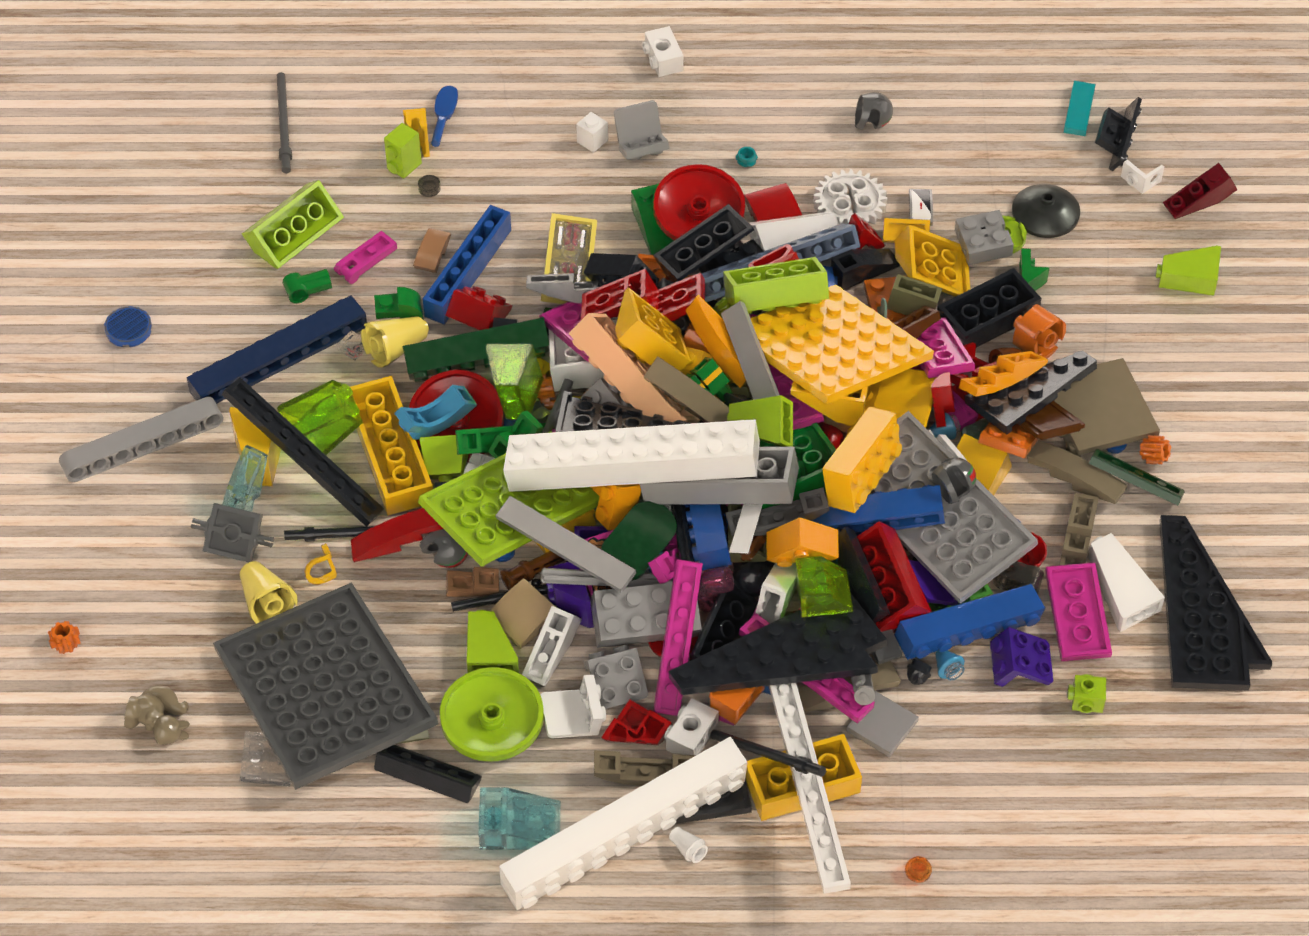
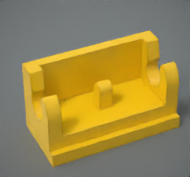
M426 108L403 110L404 124L419 133L423 157H430Z

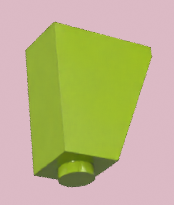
M1216 245L1164 255L1162 264H1157L1155 278H1160L1158 288L1214 296L1218 281L1221 246Z
M778 395L729 404L727 421L756 420L760 441L778 447H793V402Z
M468 611V673L489 667L506 668L519 673L518 657L494 611Z

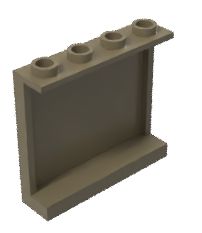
M1124 358L1097 364L1096 370L1081 381L1072 382L1070 389L1066 392L1061 390L1058 393V398L1053 400L1085 423V428L1079 432L1059 436L1066 443V451L1079 457L1095 452L1096 449L1104 450L1148 438V435L1159 436L1160 429Z

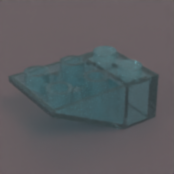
M480 787L478 831L480 850H528L559 833L561 801L508 787Z

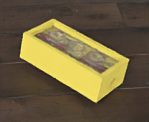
M552 213L544 275L574 273V282L591 281L584 274V270L591 253H594L597 220ZM541 294L540 301L557 304L568 302Z

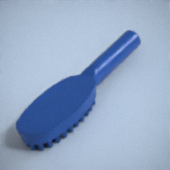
M454 86L441 88L435 100V113L438 119L431 145L434 147L440 145L445 123L452 117L457 105L458 90Z

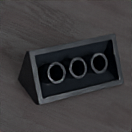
M728 204L654 254V258L668 279L676 283L753 232L754 228Z
M730 575L725 577L690 654V661L742 637L739 635L740 628L753 616L758 601Z

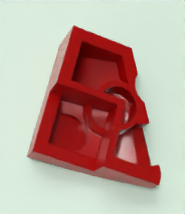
M950 372L939 375L931 386L936 428L946 427L945 413L955 412Z
M629 699L617 719L614 718L602 739L612 742L659 745L665 740L664 736L667 728L673 724L654 711L647 710Z

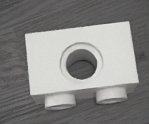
M670 26L645 32V41L642 42L645 55H649L650 66L656 70L658 77L682 72L684 56Z
M691 698L687 706L683 705L679 710L678 720L674 726L670 725L666 730L664 739H666V750L673 754H700L710 739L711 731L718 726L719 711ZM692 728V729H694V730H693V731H688V730H686V729Z

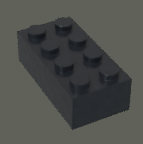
M1012 268L938 305L937 310L941 318L948 320L956 335L963 341V345L973 342L976 343L977 348L1014 329L1013 323L1015 319L1020 315L1023 316L1035 304L1041 305L1042 298L1016 269Z

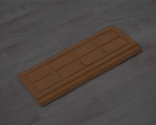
M1052 401L1036 414L1026 416V421L1020 426L1037 439L1044 440L1079 432L1085 428V423L1055 401Z

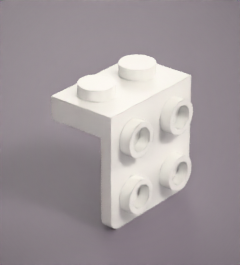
M594 675L583 676L580 690L543 692L540 695L543 702L544 723L549 738L599 734L602 722L606 720L605 707L600 704L601 689L599 684L596 685Z

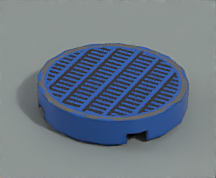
M128 306L113 311L107 317L104 326L106 337L111 343L123 347V345L133 347L143 343L150 336L152 323L146 311L139 307Z

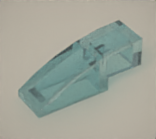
M249 445L244 447L230 478L222 505L252 512L254 500L260 497L267 454Z

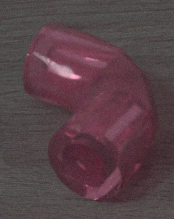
M728 566L701 573L697 598L698 607L701 611L710 612L719 593L733 590L734 578Z

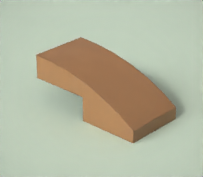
M428 228L413 264L414 268L437 273L441 257L446 253L451 233Z
M474 567L472 572L447 570V597H473L499 592V569Z

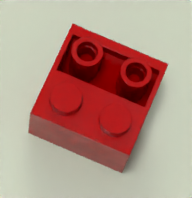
M473 286V288L464 287L463 289L454 290L445 316L477 330H484L493 327L494 317L506 318L513 305L506 303V298L493 295L492 297L485 294L486 290L477 286Z

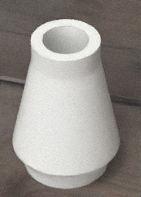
M676 827L671 831L669 839L676 845L688 862L698 863L705 857L708 847L703 839L683 830L681 827Z

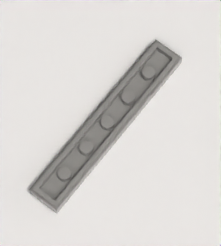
M739 301L722 312L721 315L753 400L778 396V389L745 303Z
M509 496L496 514V518L621 593L636 574V570L512 496Z

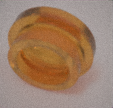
M916 856L906 863L905 874L911 881L922 883L930 878L932 866L926 858Z

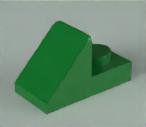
M1021 248L1019 274L1036 291L1047 283L1049 268L1035 267V258H1031V249Z

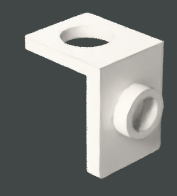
M1126 160L1123 163L1121 177L1130 186H1133L1143 194L1162 181L1164 166L1160 165L1146 175L1129 160ZM1157 174L1156 178L1152 182H1150L1151 179Z

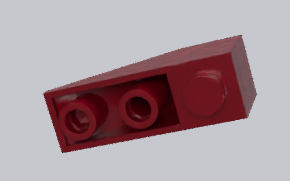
M1217 163L1164 201L1163 204L1174 219H1178L1218 204L1238 189L1220 163Z

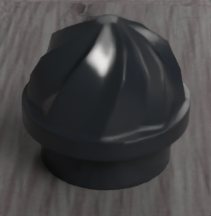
M913 659L912 663L908 664L907 677L912 684H924L931 677L930 671L932 667L917 659Z

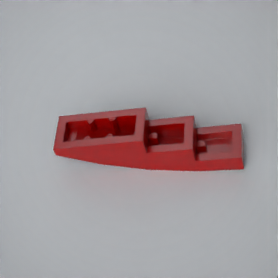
M424 508L408 512L374 526L351 539L352 559L354 562L400 552L402 551L401 545L423 540L422 534L442 530L443 528Z

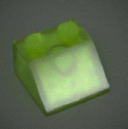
M822 556L795 558L796 580L802 617L853 612L847 570Z

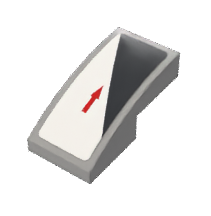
M909 189V219L930 220V226H933L932 189Z

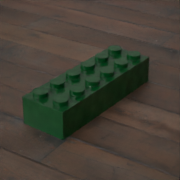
M543 317L403 346L409 379H415V382H423L429 379L428 376L449 370L472 372L476 370V366L484 365L485 368L499 366L498 362L508 360V363L520 362L522 357L531 355V359L541 358L545 356L546 352H549L550 345Z

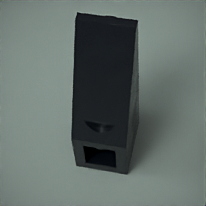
M889 248L851 249L831 258L833 274L837 276V286L843 290L900 267L895 255Z

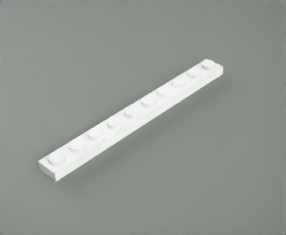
M797 684L770 685L769 689L786 753L795 757L803 756L809 758L813 763L818 764ZM790 766L823 893L849 890L851 882L822 777L812 773H800Z

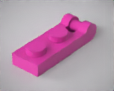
M380 231L338 261L334 266V271L339 275H344L348 283L354 284L359 279V276L397 249V243L383 231Z

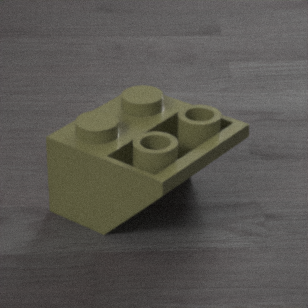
M897 274L887 309L904 315H909L924 306L936 309L942 288Z

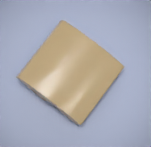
M523 578L496 603L491 611H494L506 636L521 649L539 635V628L544 625L551 606L554 605Z

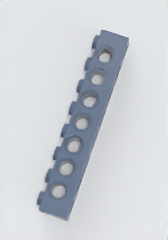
M843 223L786 243L791 245L794 252L796 251L799 259L816 257L819 262L860 247L855 225ZM783 245L701 273L705 279V301L709 302L725 296L723 271L748 268L749 263Z

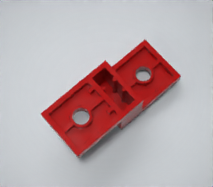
M645 268L583 293L581 320L588 313L607 314L609 318L618 317L624 292L629 287L670 321H675L687 314L686 310L696 296L699 295L705 300V279L701 273L658 289Z

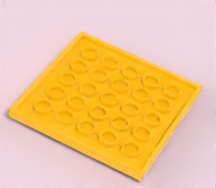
M837 285L828 287L829 299L822 300L820 303H800L797 307L791 308L781 306L775 310L750 318L766 361L825 404L933 359L934 350Z

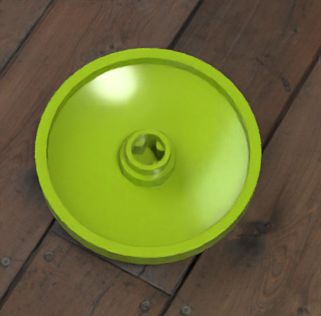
M481 668L461 676L447 689L440 705V723L446 740L459 753L480 761L506 760L524 752L537 739L544 721L543 702L537 688L525 676L506 668Z

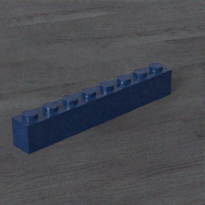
M352 295L340 299L336 303L320 309L316 313L300 319L296 323L278 330L274 334L258 340L254 344L238 350L234 354L218 360L200 371L194 372L186 377L189 392L196 401L205 397H212L217 404L226 399L222 396V393L239 377L251 387L365 329L366 326L364 324L367 323L366 313Z

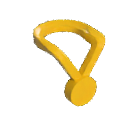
M326 543L321 545L324 556L311 560L305 567V577L312 584H323L335 579L337 576L336 569L331 560L332 555ZM327 560L332 571L319 578L312 577L310 575L311 568L315 564Z

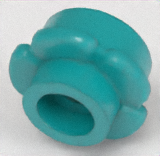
M742 147L736 154L737 163L743 167L755 165L758 159L755 150L751 147Z

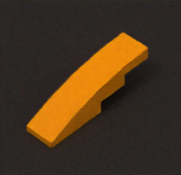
M699 295L696 296L687 308L686 313L709 353L732 381L741 388L747 381L724 320Z
M1032 351L1000 355L997 358L996 365L979 367L977 377L961 379L959 388L975 397L994 393L1029 377L1045 366L1048 359Z

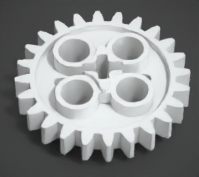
M841 169L840 175L833 171L832 178L825 175L824 181H819L818 187H815L813 202L814 210H818L817 213H832L837 219L838 224H849L851 215L854 213L866 223L876 224V219H881L882 213L886 211L887 197L886 190H883V184H877V178L870 180V173L862 176V170L854 174L852 169L849 170V173H845Z

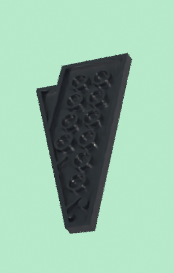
M1161 515L1159 521L1171 687L1249 691V669L1271 670L1272 660L1187 517Z
M845 588L668 671L669 678L681 695L875 674L878 672V666L869 654L887 646V638L850 591Z

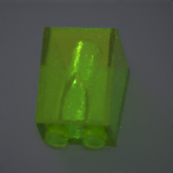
M487 344L486 351L494 384L506 419L517 420L521 412L524 411L532 413L543 381L533 345Z
M335 380L324 383L277 407L278 412L325 455L331 452L363 423L359 414L360 410L353 398L352 389L347 384H342Z

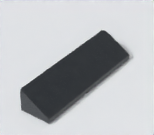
M845 526L838 534L839 558L859 604L876 624L888 616L890 611L855 531Z
M392 745L377 752L374 765L376 771L465 803L470 802L482 778L478 774L397 745Z

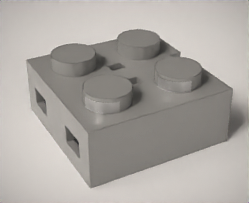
M1000 210L956 219L955 233L968 265L1012 256L1014 244L1008 230L1005 231V222Z

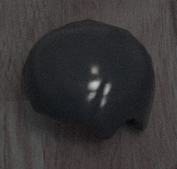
M748 562L746 565L738 566L733 571L732 578L751 596L758 597L760 596L762 584L771 570L766 564L754 567L751 562Z

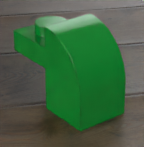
M397 287V293L374 295L376 319L420 317L424 320L422 298L415 290Z
M529 411L521 412L512 429L499 433L488 452L494 458H497L506 453L509 435L539 434L544 426Z

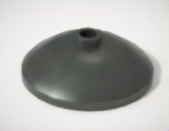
M1037 184L1029 186L1017 194L1012 205V215L1015 221L1019 224L1021 222L1024 225L1027 233L1042 238H1055L1071 232L1076 227L1080 218V206L1076 198L1067 190L1056 185Z

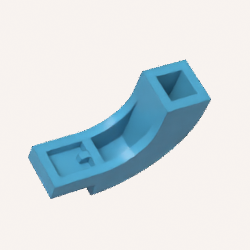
M452 385L433 402L420 408L400 407L395 412V415L399 419L398 423L403 430L408 432L413 439H420V437H430L449 428L466 416L477 404L465 386Z

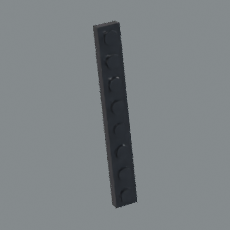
M241 377L222 393L224 398L366 527L382 513L384 508Z

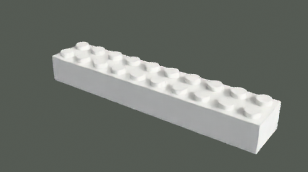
M756 420L509 435L503 471L509 492L757 477L760 440Z
M731 736L503 863L499 866L501 886L516 910L522 907L524 909L530 908L537 903L538 898L545 894L550 896L561 889V885L568 881L575 882L584 876V872L591 868L598 869L607 863V859L614 855L621 856L630 850V846L637 842L644 843L653 837V833L660 829L664 831L671 828L679 817L684 815L688 818L694 815L699 810V807L704 804L711 805L717 802L721 795L727 791L734 792L741 788L744 784L743 782H745L746 759Z

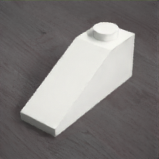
M551 606L522 675L529 680L546 686L572 643L582 619Z

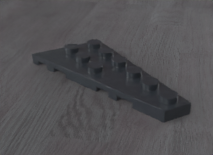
M1078 351L1046 364L1029 377L997 392L977 397L966 394L965 404L1007 435L1012 431V427L1015 424L1021 425L1024 423L1026 416L1036 414L1058 398V393L1061 390L1066 392L1071 388L1072 382L1081 381L1096 370L1097 360L1084 351Z
M564 391L555 432L691 423L681 420L675 422L665 421L663 416L658 414L650 417L642 415V410L611 402L599 404L592 402L591 397L583 396L580 399L572 397V392Z

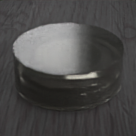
M434 175L421 177L418 181L419 193L426 197L437 195L441 190L439 178Z

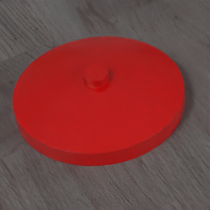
M694 164L677 168L661 180L654 194L653 211L656 222L661 230L675 241L728 204L744 218L745 198L739 184L728 173L713 166Z
M449 370L432 376L417 389L409 404V408H420L436 400L452 385L465 386L477 406L449 428L430 437L456 435L455 430L503 427L504 408L497 390L481 375L466 370ZM415 439L418 448L421 450L420 439ZM468 454L467 462H469L472 454Z

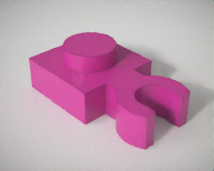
M677 548L659 554L648 563L652 574L660 584H664L674 577L676 553H678Z

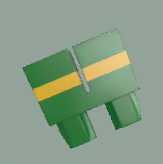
M705 357L690 371L691 374L688 373L686 375L709 393L716 395L722 402L725 401V393H733L727 384L729 379L713 358Z

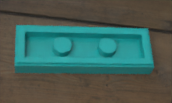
M1074 80L1063 133L1086 136L1096 84Z

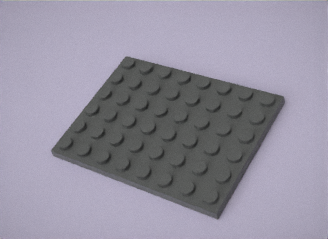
M352 582L213 643L218 656L295 790L438 725L435 713Z

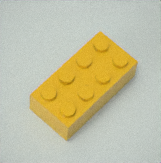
M869 407L824 465L822 470L829 507L856 513L859 507L866 502L870 492L877 487L884 473L888 472L895 458L900 456L902 444L899 440V425L897 424L896 413Z
M841 734L812 742L818 764L826 768V773L822 780L828 802L860 793L862 775L845 735ZM765 757L747 761L746 783L761 821L801 810L790 766Z

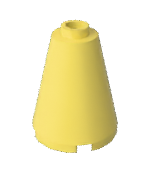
M420 317L371 321L364 324L366 327L361 330V340L366 354L371 353L374 358L371 362L377 367H385L404 354L403 346L420 343L426 339L429 327L427 322Z
M252 561L242 567L240 579L249 615L256 624L292 609L294 604L297 606V594L294 589L257 561Z

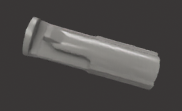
M872 674L851 676L854 699L860 705H868L875 700L876 694L873 687Z

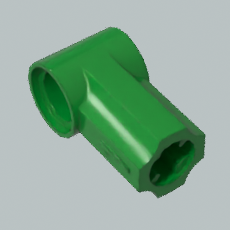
M327 269L303 276L296 272L290 273L282 281L290 302L295 304L304 302L310 294L332 288Z

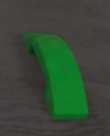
M513 426L455 430L457 455L488 452L498 434L511 430Z

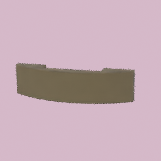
M594 750V776L615 783L643 786L696 755L672 754V759L621 757V753L618 751Z

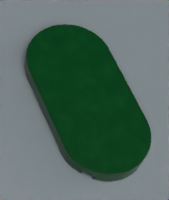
M650 501L638 503L604 541L601 550L635 569L636 574L632 581L637 580L650 568L648 563L661 554L673 539L677 528L676 519L672 512L664 505Z

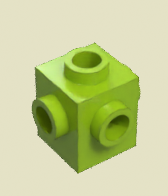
M1089 674L1075 675L1073 685H1068L1067 700H1072V710L1082 713H1103L1106 701V677H1095Z

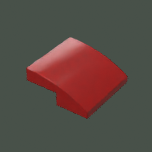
M787 183L744 195L751 217L754 216L756 222L802 215Z

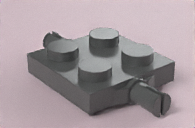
M218 503L213 504L211 516L207 521L193 518L192 523L200 524L201 526L191 524L192 529L205 531L203 552L244 562H252L255 548L258 544L271 548L273 543L264 540L274 542V537L261 535L260 526L263 514Z

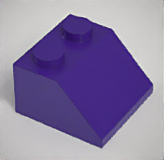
M570 562L548 567L580 570L579 567ZM546 583L548 599L554 606L581 618L580 625L587 628L594 627L591 602L585 585Z

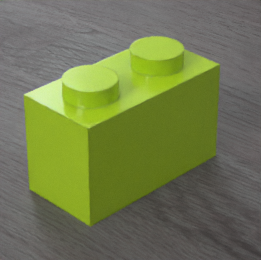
M401 123L384 137L387 169L391 173L397 174L404 179L422 164L419 133Z

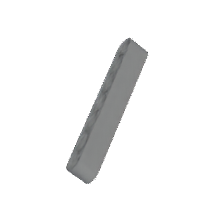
M205 397L70 449L60 455L59 463L68 481L78 482L214 429L223 422L224 417L212 397Z

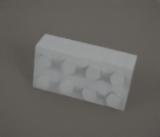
M672 583L626 587L622 593L615 589L594 591L590 601L597 648L663 641ZM698 601L692 637H697L702 630Z

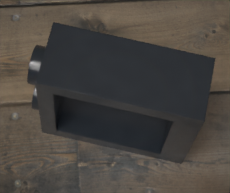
M591 253L584 270V274L591 281H598V287L645 268L656 287L659 278L637 255Z

